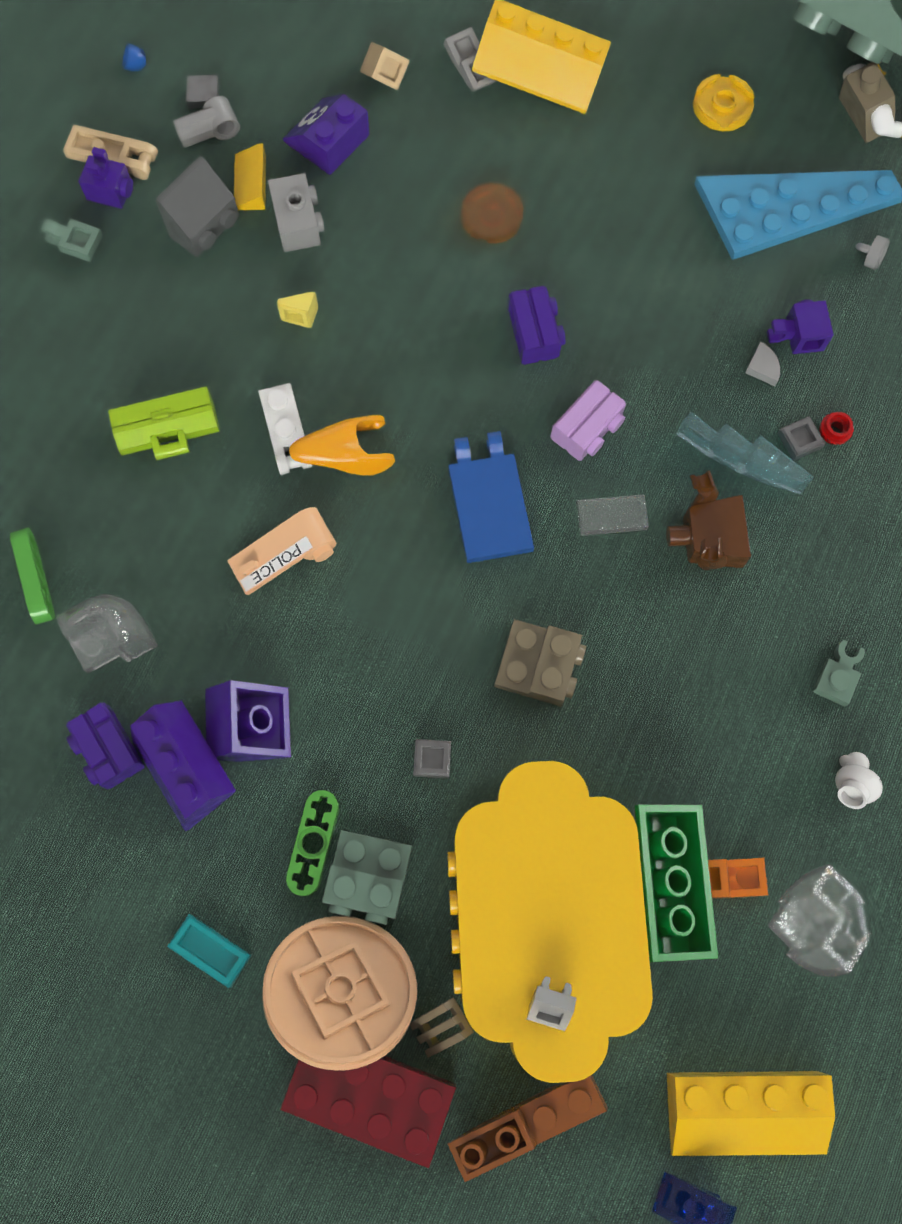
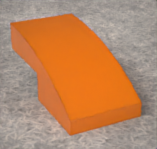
M764 858L708 860L712 898L769 896Z

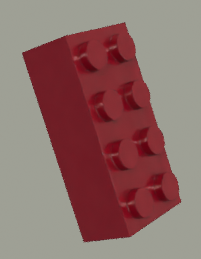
M386 1056L367 1066L351 1070H326L298 1060L280 1110L429 1168L456 1090V1083Z

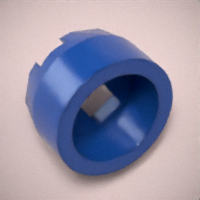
M127 43L123 54V69L130 71L142 70L146 66V54L143 49Z

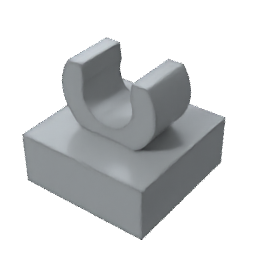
M546 976L541 985H537L529 1005L527 1020L565 1031L574 1013L577 998L570 996L572 987L569 983H565L562 993L550 990V977Z

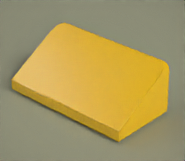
M263 143L256 144L235 154L234 197L238 210H265L266 153Z

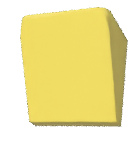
M315 292L289 296L277 301L282 321L307 328L312 327L318 311Z

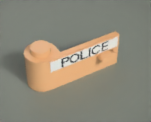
M310 507L296 513L227 561L245 594L250 595L303 558L307 560L315 559L316 562L326 560L334 553L333 548L337 543L318 509Z

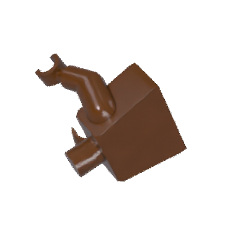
M710 470L700 476L690 475L693 488L697 489L698 494L683 517V525L667 526L666 539L668 546L686 545L688 561L698 564L704 570L722 567L743 568L751 558L743 495L716 500L719 492L714 484Z

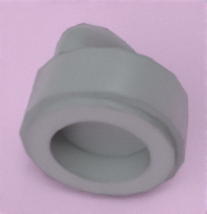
M877 235L871 246L861 242L856 244L858 251L867 253L864 262L865 267L875 270L880 266L889 247L890 241L888 238Z

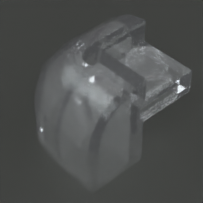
M102 594L90 597L56 616L64 637L69 640L79 662L87 673L120 656L128 663L158 646L143 616L129 601L119 596Z
M830 864L806 873L784 892L777 901L781 906L767 926L790 948L786 955L796 964L824 977H836L851 972L867 946L871 932L867 931L866 917L862 905L866 902L843 876Z

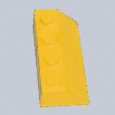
M495 0L484 28L472 72L586 114L611 41L504 0Z
M819 1071L667 1073L670 1148L672 1156L827 1154L835 1121L832 1075Z

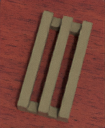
M454 998L447 1000L410 1023L412 1031L419 1028L422 1033L416 1037L419 1043L422 1044L425 1041L428 1043L429 1048L425 1050L428 1058L474 1033ZM450 1009L453 1017L433 1028L429 1026L428 1022ZM457 1024L460 1026V1031L441 1041L437 1040L436 1035Z

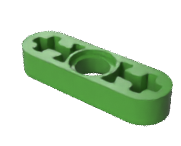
M28 527L11 532L10 541L29 614L36 625L55 619V612L35 537Z
M315 791L307 798L286 876L289 890L298 896L307 897L314 894L321 884L339 814V803L329 791ZM322 798H327V804L332 807L331 812H324L321 821L323 825L329 824L327 831L318 826H307L309 820L316 823L318 812L313 808L314 803H320ZM310 833L320 834L324 841L322 849L315 854L307 853L303 848V840ZM300 855L308 860H320L318 867L310 864L308 875L314 878L312 885L306 884L304 890H299V883L294 881L295 875L302 874L305 867L304 862H298Z

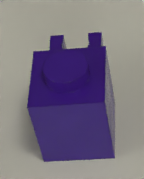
M93 147V156H88L78 180L81 189L88 201L122 209L126 198H129L133 192V180L130 178L126 165L109 160L106 150Z
M802 300L793 304L786 319L772 320V329H768L766 332L769 343H778L789 339L792 354L824 351L834 336L826 300L814 302L813 300Z

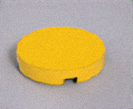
M714 74L704 79L697 87L693 100L694 113L699 121L710 129L722 132L734 131L744 126L751 118L755 105L754 92L748 83L738 76L729 74V77H721V74Z

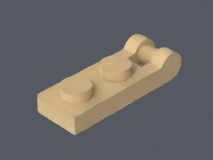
M73 125L63 149L66 158L85 163L89 155L93 156V147L104 149L108 154L109 160L124 163L128 173L141 180L148 179L151 172L149 165L155 161L158 154L157 148L148 142L78 125ZM132 154L139 156L138 160L132 159Z

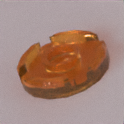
M487 183L479 185L468 192L462 202L461 220L464 229L477 240L481 238L487 240V243L496 244L507 241L517 234L522 223L524 207L520 197L513 189L503 184Z

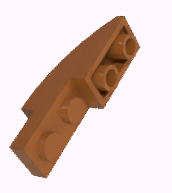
M591 1075L580 1081L565 1082L559 1086L556 1084L470 1129L450 1141L448 1146L464 1182H467L535 1149L537 1144L606 1112L608 1107Z

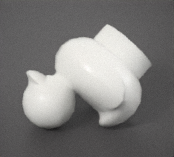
M853 752L840 757L839 762L842 768L835 777V783L839 790V800L845 806L852 809H861L866 804L875 802L882 794L883 785L880 777L869 769L870 763L866 755L860 752Z

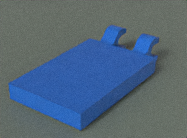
M500 431L487 433L488 440H486L489 458L471 461L468 438L454 439V452L457 463L448 465V471L467 563L529 553L534 550L514 454L504 455Z

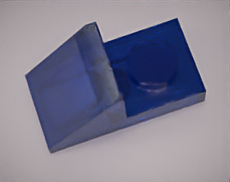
M665 1172L652 1212L674 1224H732L737 1207L720 1199L718 1194Z

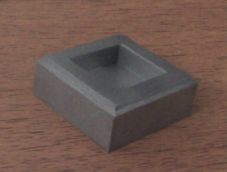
M218 75L187 76L186 102L188 109L203 108L208 99L219 96Z
M810 416L781 428L777 433L793 461L822 449L826 444Z
M416 739L413 776L449 779L451 741Z

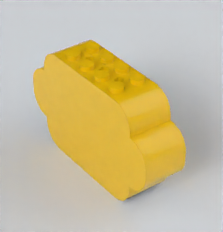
M556 761L528 762L517 766L507 774L500 786L496 801L478 804L464 814L456 829L454 851L447 852L448 877H456V890H449L450 915H457L458 930H451L452 954H459L460 969H453L454 994H461L463 1011L471 1027L480 1036L490 1041L499 1043L509 1042L512 1053L528 1074L538 1080L549 1083L575 1082L591 1076L601 1066L608 1050V1037L624 1036L637 1030L645 1022L651 1010L653 996L638 830L633 816L621 803L607 797H589L585 781L569 765ZM546 976L550 977V990L562 993L565 983H569L572 987L570 996L577 998L574 1013L565 1031L527 1020L529 1005L537 985L540 986Z

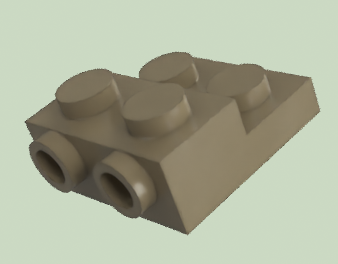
M514 619L494 687L561 707L565 697L572 699L576 687L577 678L571 677L574 664L581 666L587 646L580 644L582 635L550 625L547 629Z

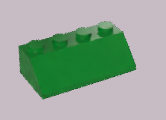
M634 805L639 839L649 961L718 959L702 805Z

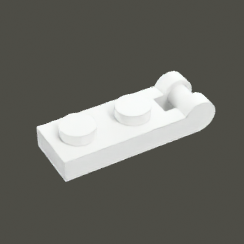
M287 383L259 390L280 475L290 473L289 469L301 466L303 469L313 467L312 464L295 461L291 456H286L285 452L289 451V447L293 442L304 437L291 384Z

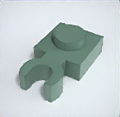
M843 640L835 647L834 657L836 661L829 658L824 662L812 691L844 707L850 704L862 674L853 670V666L859 663L865 655V649L859 648L855 652L854 657L847 656L845 647L848 641Z

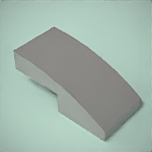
M472 27L446 38L444 46L472 92H475L497 81L472 72L480 43Z

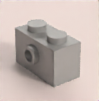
M302 173L268 180L284 252L321 245L319 232L325 231L321 212L314 213L313 205L318 204L314 185L308 186L306 174Z

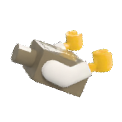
M874 62L867 65L857 64L848 67L843 73L844 82L839 95L840 101L865 143L881 135L902 138V122L895 121V94L884 77L886 71H883L879 64Z

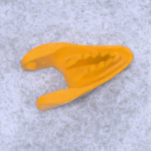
M381 415L345 419L296 440L289 447V454L295 461L334 468L356 475L382 473L395 463L394 454H367L358 443L356 431L380 429L385 425L384 416Z

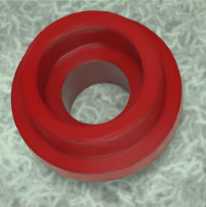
M834 412L823 418L819 430L825 441L834 445L846 443L852 437L854 426L849 415L843 412ZM831 427H837L840 433L833 431Z

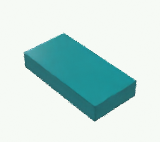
M188 914L167 946L227 988H231L252 956L191 914Z

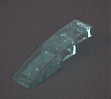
M690 412L682 421L677 432L679 437L706 456L735 472L766 485L801 494L814 478L763 436L760 435L752 444L728 424H725L716 432L693 412Z

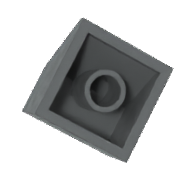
M201 156L155 199L169 237L195 257H198L204 250L210 249L215 240L226 229L231 228L239 217L235 197Z

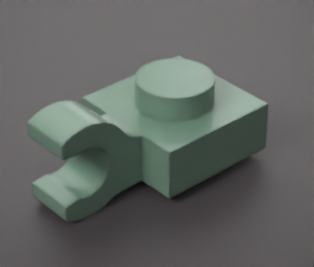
M45 219L40 229L41 232L47 233L45 241L58 245L60 252L91 262L103 237L99 228L73 219L69 220L67 227L55 221Z

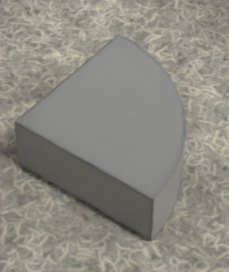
M760 342L745 373L775 386L780 377V363L773 350Z

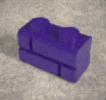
M545 285L533 287L529 290L512 291L508 295L507 308L521 363L526 365L539 362V360L557 359L560 356L561 346L565 345L566 339L563 326H557L555 317L558 316L556 298L549 297Z
M105 702L97 704L87 710L85 714H81L67 722L66 726L70 735L66 737V740L76 755L82 753L88 764L83 767L84 773L94 786L99 783L101 787L107 790L125 781L126 778L144 769L143 761L116 714Z

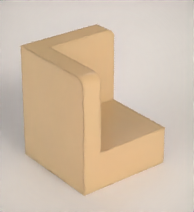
M371 42L360 72L398 90L410 60Z

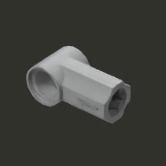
M224 96L212 97L205 102L202 110L173 120L174 127L184 148L212 137H216L219 140H228L234 137L240 130V124L228 99Z

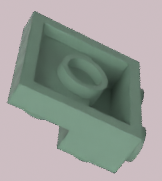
M341 830L322 903L330 905V913L350 917L352 910L366 913V921L387 925L388 918H397L412 845Z

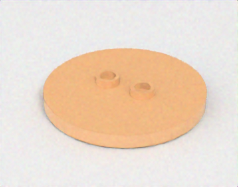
M324 917L308 922L294 930L279 944L272 954L263 980V1009L269 1028L275 1038L297 1059L311 1066L326 1070L357 1069L384 1057L405 1035L411 1023L417 1001L416 975L412 962L402 945L382 927L356 917Z

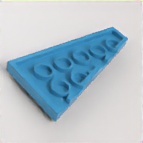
M892 170L696 176L694 182L732 260L902 202V188Z

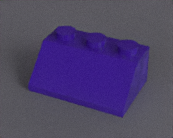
M182 700L153 705L130 725L133 744L185 831L194 827L236 792V789Z

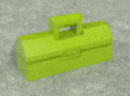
M207 386L108 410L113 436L121 455L153 448L156 460L189 453L187 439L220 432L214 403ZM179 439V441L165 445L160 444L163 442Z

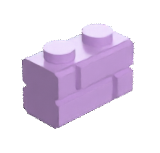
M595 380L553 425L550 437L578 461H582L587 454L594 456L605 441L602 437L608 431L616 432L624 422L623 412L626 403L614 392H610L609 388L601 382Z

